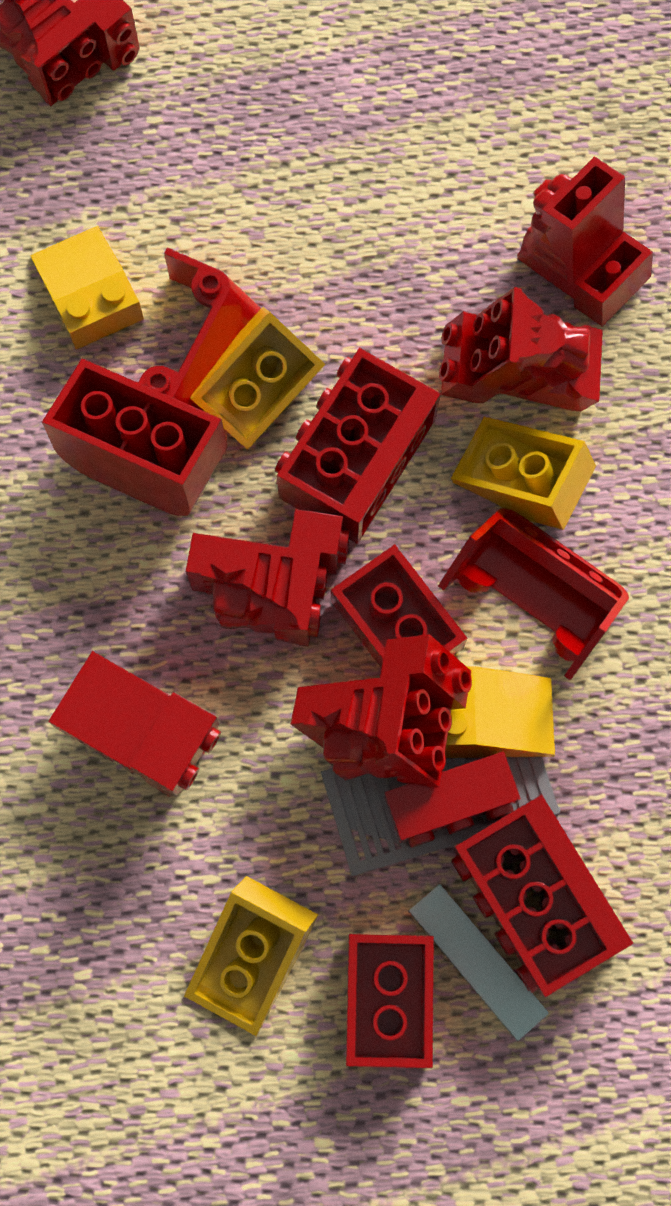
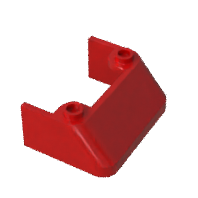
M167 247L164 256L169 279L191 288L195 300L211 310L179 371L177 372L165 366H153L142 374L138 383L202 410L190 399L191 395L234 338L257 314L261 307L221 270Z
M500 508L468 538L438 585L442 590H445L458 579L459 584L472 593H477L478 591L487 592L492 587L555 632L552 636V642L555 645L556 653L561 658L573 662L564 675L569 680L576 674L629 599L627 591L619 583L529 520L507 508Z

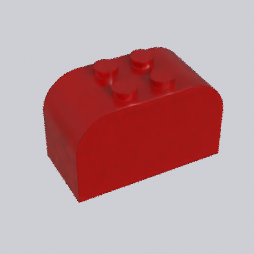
M83 358L42 421L54 450L71 467L95 481L176 516H188L228 448L222 419Z

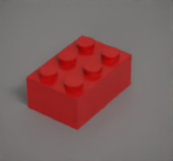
M395 544L331 589V603L381 669L386 641L389 639L430 634L453 655L464 649L468 638Z
M504 751L442 772L440 787L406 784L384 792V799L399 842L401 844L408 841L410 848L433 841L435 839L433 832L447 828L449 835L471 828L475 825L473 818L486 815L487 821H492L506 816L514 811L512 805L521 799Z
M348 935L346 1066L433 1068L434 936Z

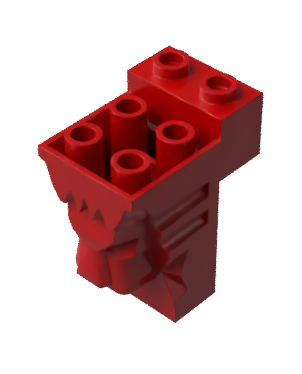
M0 0V48L13 55L16 64L27 73L28 81L50 107L58 100L64 101L72 95L75 86L84 78L90 79L94 77L101 69L103 63L115 71L121 65L126 66L132 63L140 50L132 8L123 0H77L75 3L72 0Z
M594 156L573 178L566 174H559L553 180L546 179L533 192V207L536 212L532 216L531 227L525 233L517 259L574 299V307L603 327L651 278L653 251L623 231L625 176Z
M513 287L476 315L463 311L445 325L441 337L442 344L445 345L444 360L439 369V379L442 381L441 395L483 404L501 393L570 411L581 412L599 402L603 330L591 327L590 325L575 327L568 322H563L560 316L553 313L545 315L541 307L522 292V288Z
M295 509L289 547L193 533L185 572L193 591L212 595L213 609L221 628H250L257 633H275V639L309 647L310 637L318 638L320 628L321 605L316 604V599L324 600L327 573L336 575L338 564L346 565L349 530H343V516Z
M430 634L389 639L386 641L380 678L298 687L290 725L323 748L324 759L332 765L333 772L344 780L371 774L377 778L397 776V781L408 784L440 787L442 770L446 764L445 748L447 735L452 725L451 710L466 708L468 692L472 687L471 670Z
M94 651L90 653L48 721L54 728L72 739H76L108 760L121 764L131 774L136 773L140 775L149 785L168 797H171L172 794L177 796L183 789L187 791L191 787L200 768L195 766L197 761L205 752L209 754L213 750L221 735V731L217 730L220 723L215 715L174 692L170 696Z

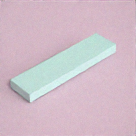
M440 884L408 911L429 936H434V943L517 1041L549 1014Z

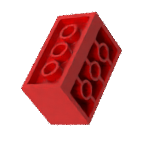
M360 347L353 358L347 356L344 359L336 375L339 380L332 390L329 388L324 390L316 405V408L319 409L312 421L306 419L303 422L295 438L298 441L291 453L284 452L275 467V472L278 473L276 484L278 485L279 499L298 510L343 516V530H349V540L356 544L360 542L436 421L441 395L436 390Z
M542 794L454 847L453 851L456 857L451 860V863L463 882L471 879L478 891V894L472 897L484 918L492 915L500 930L496 931L494 935L506 955L515 953L522 966L516 969V972L527 990L531 993L538 991L540 995L547 997L634 944ZM508 853L511 857L518 856L521 861L517 866L518 874H514L511 870L506 872L501 866L505 861L503 854ZM528 888L533 893L540 892L542 895V899L539 901L541 908L538 911L534 907L527 908L524 904V900L527 899L525 891ZM551 926L555 929H562L564 932V936L561 938L563 944L560 947L556 944H548L546 940L550 935L548 929Z

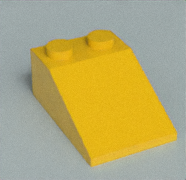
M98 226L30 255L76 350L144 320L140 302L123 268Z
M262 307L234 338L191 395L190 399L205 412L222 419L224 429L248 450L326 364L270 311Z
M484 416L456 467L451 480L454 484L503 508L517 512L529 521L564 530L596 468V464L585 441Z
M466 666L471 670L472 687L468 692L466 708L451 710L452 725L447 735L446 758H484L504 751L506 757H554L555 743L551 678Z
M246 876L231 891L184 997L257 1036L299 957L319 914Z

